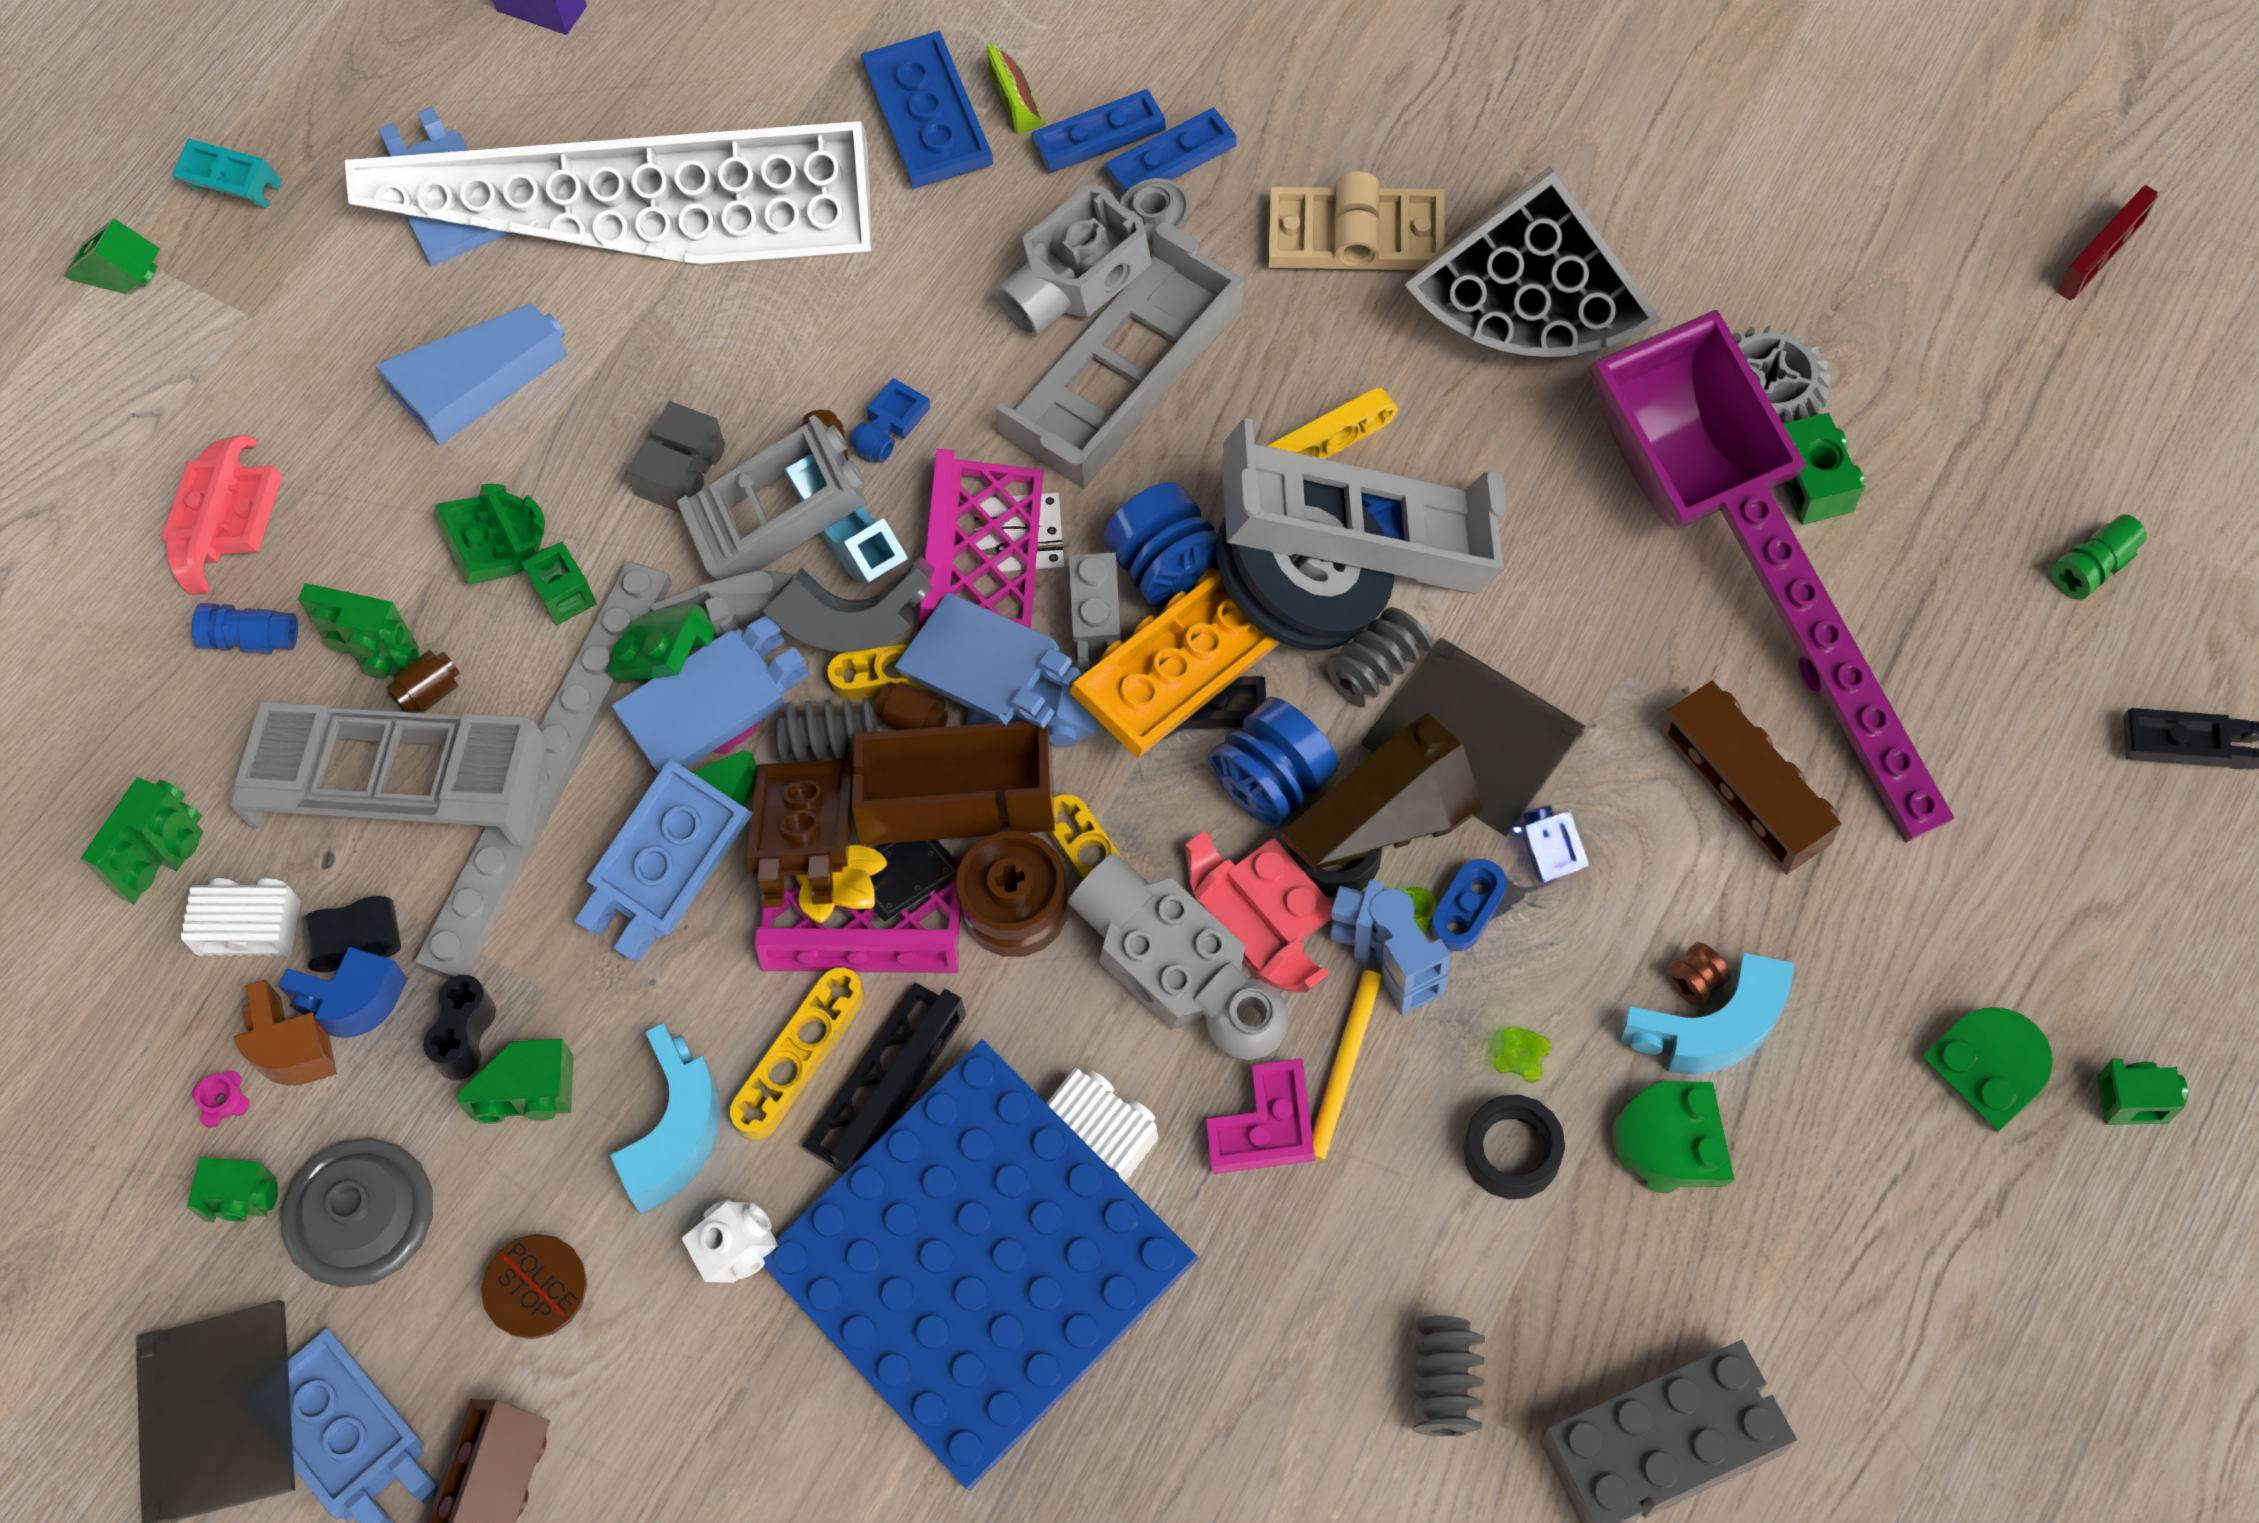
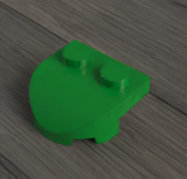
M482 484L478 497L438 503L435 505L433 515L466 584L509 577L522 572L524 568L521 562L531 558L539 551L545 529L544 515L538 504L528 495L523 500L507 493L506 486L501 484Z
M697 603L655 610L639 617L629 625L623 636L615 644L612 652L613 658L606 673L618 683L679 675L690 649L710 646L715 628L707 619L709 613Z
M1999 1007L1979 1009L1964 1016L1922 1055L1998 1132L2004 1129L2032 1101L2043 1093L2049 1083L2053 1066L2051 1047L2042 1030L2024 1015Z
M1665 1081L1656 1083L1630 1099L1621 1114L1615 1118L1612 1137L1617 1157L1625 1169L1632 1167L1642 1178L1648 1181L1645 1185L1646 1188L1655 1192L1669 1194L1678 1187H1725L1735 1181L1713 1082Z

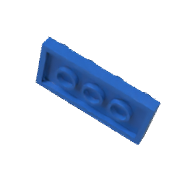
M940 30L861 54L864 70L913 189L993 165L991 149Z

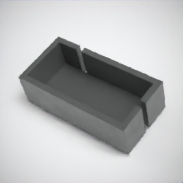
M1742 1339L1548 1427L1541 1440V1444L1581 1523H1636L1642 1514L1644 1518L1650 1517L1785 1454L1797 1441V1438L1773 1394L1762 1398L1760 1392L1767 1383ZM1646 1499L1643 1505H1641L1640 1501Z

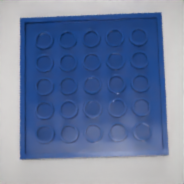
M983 1039L776 1240L779 1247L763 1258L766 1270L956 1479L970 1491L1199 1260L1198 1256Z

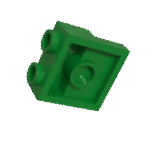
M304 583L298 600L308 614L310 621L324 639V643L329 648L341 653L352 652L361 670L375 678L385 679L387 676H394L419 657V647L393 602Z
M136 777L81 856V860L118 898L133 905L141 893L152 885L160 865L177 872L185 859L191 857L196 851L199 838L204 833L197 825L202 815L191 806L181 802L185 796L184 793L166 781L158 780L155 785Z

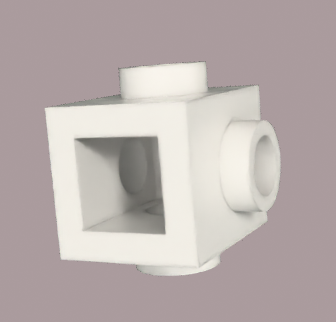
M731 1200L720 1201L708 1208L703 1215L705 1219L682 1237L705 1282L734 1283L738 1279L749 1277L764 1266L765 1261L763 1258L779 1247L770 1231L772 1228L770 1219L755 1203L732 1202Z

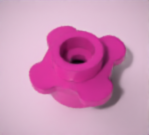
M230 1070L223 1074L210 1075L194 1087L192 1097L197 1106L202 1110L199 1119L204 1126L209 1128L217 1127L221 1120L232 1115L242 1116L249 1109L250 1102L248 1098L242 1095L240 1089L242 1078L237 1072ZM224 1095V1101L217 1103V1098Z

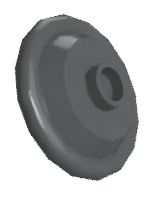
M373 1138L340 1142L314 1156L292 1180L281 1207V1237L292 1262L314 1281L341 1288L374 1284L402 1269L422 1246L433 1219V1188L421 1163L399 1145Z

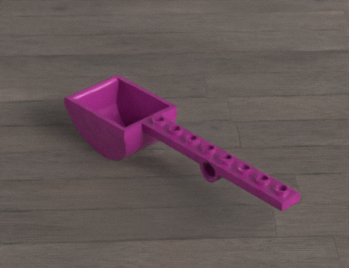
M1713 310L1592 362L1590 374L1599 404L1615 441L1645 496L1661 519L1673 530H1678L1716 512H1722L1799 650L1796 664L1804 685L1813 695L1818 697L1824 695L1905 842L1914 840L1955 819L1769 490L1796 477L1806 467V463L1721 314L1717 310Z

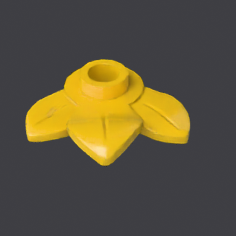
M850 845L848 867H843V872H833V903L812 905L811 893L813 886H809L808 874L795 875L798 883L801 885L798 901L803 913L813 921L822 924L832 914L835 905L853 909H872L875 905V894L870 876L880 872L887 866L886 859L875 849L863 845Z

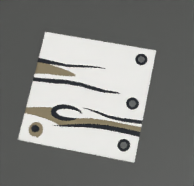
M1059 493L1042 494L1036 569L1064 567ZM1029 495L1012 497L1019 503ZM999 497L989 498L980 504L993 520L1009 510ZM1031 506L1025 510L1029 515ZM974 514L975 532H977L985 525ZM1017 516L1001 526L1014 542L1029 533V529ZM993 533L976 543L989 559L1006 549ZM1025 546L1024 548H1022V551H1023L1026 555H1027V546ZM1013 555L997 566L1001 572L1025 570L1024 566ZM976 560L978 568L981 566V564Z

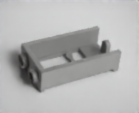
M815 415L809 417V423L711 483L689 498L685 495L677 500L680 511L709 574L720 580L742 573L761 570L867 504L859 487L865 483L856 465L850 459L846 460L843 451L848 449L847 443L834 425L827 427ZM813 453L827 486L768 522L755 492L784 475L786 468ZM749 497L762 527L742 538L729 509Z

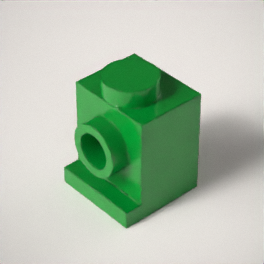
M563 541L552 547L540 549L531 558L521 562L530 583L556 626L597 605L587 580Z
M2111 1059L2097 1075L2106 1125L2168 1124L2187 1103V1083L2183 1075H2178L2177 1067L2158 1068L2156 1063L2145 1061L2132 1063L2124 1068L2123 1059Z
M199 1157L187 1208L204 1222L215 1223L216 1217L234 1222H244L247 1220L248 1215L267 1217L268 1211L274 1208L278 1197L276 1177L260 1162Z

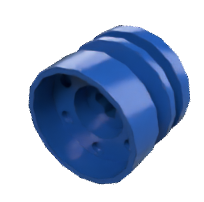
M1163 482L1145 489L1126 502L1107 524L1103 536L1105 546L1111 553L1116 552V561L1122 568L1130 572L1131 581L1136 587L1141 589V594L1145 600L1155 607L1166 606L1181 591H1184L1186 594L1190 593L1195 589V585L1206 571L1211 570L1212 567L1219 570L1216 556L1218 533L1215 532L1214 526L1210 521L1201 517L1199 506L1185 488L1177 482Z
M1271 696L1264 699L1243 719L1242 728L1244 732L1238 730L1230 732L1225 737L1224 743L1216 745L1208 753V763L1213 775L1222 788L1240 807L1261 823L1275 828L1281 826L1289 819L1290 811L1298 810L1303 805L1304 796L1302 792L1308 794L1316 792L1337 771L1339 763L1334 749L1324 734L1308 717L1283 699Z

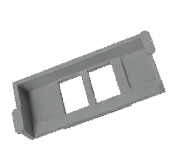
M1170 223L1159 224L1153 234L1154 256L1151 258L1152 265L1118 294L1015 410L1002 402L998 404L995 408L998 432L1011 440L1013 445L1085 489L1122 447L1125 439L1243 309L1244 279L1197 252L1199 249L1197 239ZM1130 317L1176 343L1150 373L1105 346ZM1093 358L1139 385L1113 415L1108 414L1067 388Z
M1243 418L1223 442L1224 459L1222 460L1227 543L1290 556L1298 554L1415 578L1416 582L1475 594L1503 570L1497 517H1502L1506 514L1507 505L1504 480L1496 471L1484 472L1466 490L1254 444L1253 419ZM1303 480L1344 488L1347 528L1306 520ZM1361 492L1401 501L1405 541L1365 532Z
M261 702L234 782L235 791L230 806L249 827L259 828L264 811L500 827L511 844L527 847L534 840L542 811V804L537 798H534L548 742L532 717L468 713L446 715L329 708L328 705ZM336 739L381 741L366 792L321 789ZM399 743L444 745L430 796L384 793Z

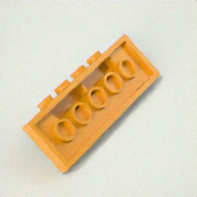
M1212 567L1211 570L1206 571L1195 585V589L1190 593L1186 594L1184 591H1181L1175 595L1166 605L1164 613L1159 617L1155 618L1150 615L1145 618L1134 630L1133 637L1125 643L1121 640L1114 642L1103 653L1098 664L1073 682L1069 693L1138 759L1282 642L1261 631L1245 617L1228 594L1219 570Z

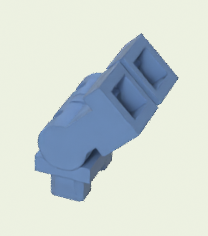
M1371 879L1369 880L1366 892L1340 886L1331 913V919L1334 922L1330 940L1354 946V961L1368 964L1371 957L1376 963L1382 965L1381 981L1401 1015L1446 994L1447 973L1449 972L1451 954L1441 938L1429 944L1414 920L1415 906L1412 898L1399 889L1384 890L1385 883Z

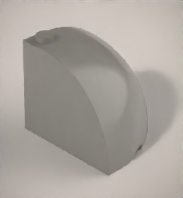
M1548 166L1450 242L1417 270L1404 284L1414 297L1444 324L1449 325L1480 344L1500 351L1525 356H1573L1583 352L1610 347L1644 332L1662 320L1551 166Z

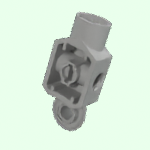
M1153 178L1143 180L1130 187L1123 195L1119 204L1113 193L1108 191L1106 187L1091 184L1085 185L1022 237L1029 262L995 289L997 299L1003 310L1014 324L1030 337H1036L1064 313L1088 318L1152 265L1149 245L1153 242V234L1157 226L1161 223H1170L1179 229L1184 224L1190 208L1188 194L1181 185L1171 180Z
M1114 852L1100 862L1080 883L1067 904L1105 938L1099 963L1166 1026L1174 1030L1200 1021L1202 1016L1205 1015L1210 1037L1219 1049L1234 1058L1245 1060L1266 1057L1279 1048L1287 1035L1289 1014L1284 999L1274 987L1262 980L1247 978L1241 972L1245 945L1172 877L1149 884ZM1247 1005L1257 1009L1261 1015V1024L1253 1027L1243 1024L1237 1016V1008Z

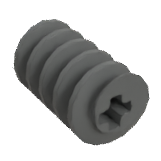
M1386 608L1382 612L1380 619H1375L1368 625L1367 631L1364 630L1356 634L1353 642L1346 643L1342 647L1340 654L1332 655L1327 661V672L1336 690L1346 700L1360 708L1365 707V700L1361 692L1370 698H1376L1380 691L1375 680L1383 686H1390L1393 678L1389 669L1397 675H1402L1407 669L1403 659L1410 663H1416L1420 658L1417 648L1422 651L1431 650L1433 647L1432 639L1425 628L1410 614L1398 608Z
M868 697L862 699L860 709L854 712L849 698L844 699L840 713H835L830 700L824 701L821 714H816L811 701H806L802 715H797L792 702H787L783 716H779L777 724L778 750L781 762L788 761L792 749L798 761H806L811 748L817 760L826 759L830 746L836 759L845 758L849 745L854 754V733L879 732L876 711L873 710Z
M1444 1315L1429 1316L1418 1320L1417 1329L1425 1336L1418 1339L1416 1344V1350L1420 1355L1424 1356L1416 1361L1415 1366L1416 1373L1424 1378L1415 1383L1414 1393L1423 1399L1414 1405L1413 1415L1423 1421L1413 1426V1431L1417 1433L1440 1437L1463 1436L1468 1432L1482 1429V1422L1467 1417V1411L1482 1408L1483 1401L1468 1395V1389L1483 1386L1484 1379L1469 1374L1468 1368L1484 1364V1357L1469 1352V1347L1483 1344L1485 1336L1470 1331L1471 1322L1466 1319Z

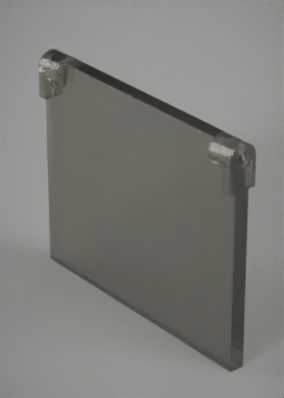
M1441 637L1364 737L1362 746L1374 753L1397 732L1425 713H1430L1463 744L1483 804L1480 812L1475 814L1474 817L1506 837L1567 753L1570 752L1579 738L1583 736L1586 725Z
M276 1300L166 1330L160 1329L136 1336L141 1523H176L178 1520L295 1491L284 1301Z

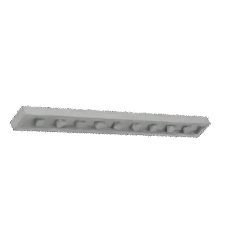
M627 561L539 726V730L545 737L548 745L534 798H537L542 804V811L533 842L527 847L513 845L500 827L486 826L414 961L419 969L446 979L457 975L469 974L620 683L606 673L613 658V648L632 622L652 612L651 605L653 603L664 600L672 585L668 573Z

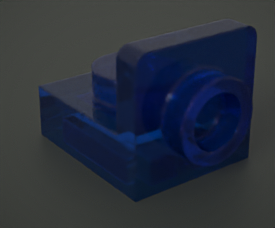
M1551 805L1542 806L1524 813L1525 822L1512 827L1515 836H1522L1538 882L1545 883L1589 866L1570 810L1553 812Z

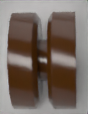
M1001 831L982 838L966 852L957 869L956 892L969 935L983 949L1002 957H1025L1044 950L1060 935L1068 919L1067 903L1069 898L1065 870L1058 853L1046 841L1024 831Z

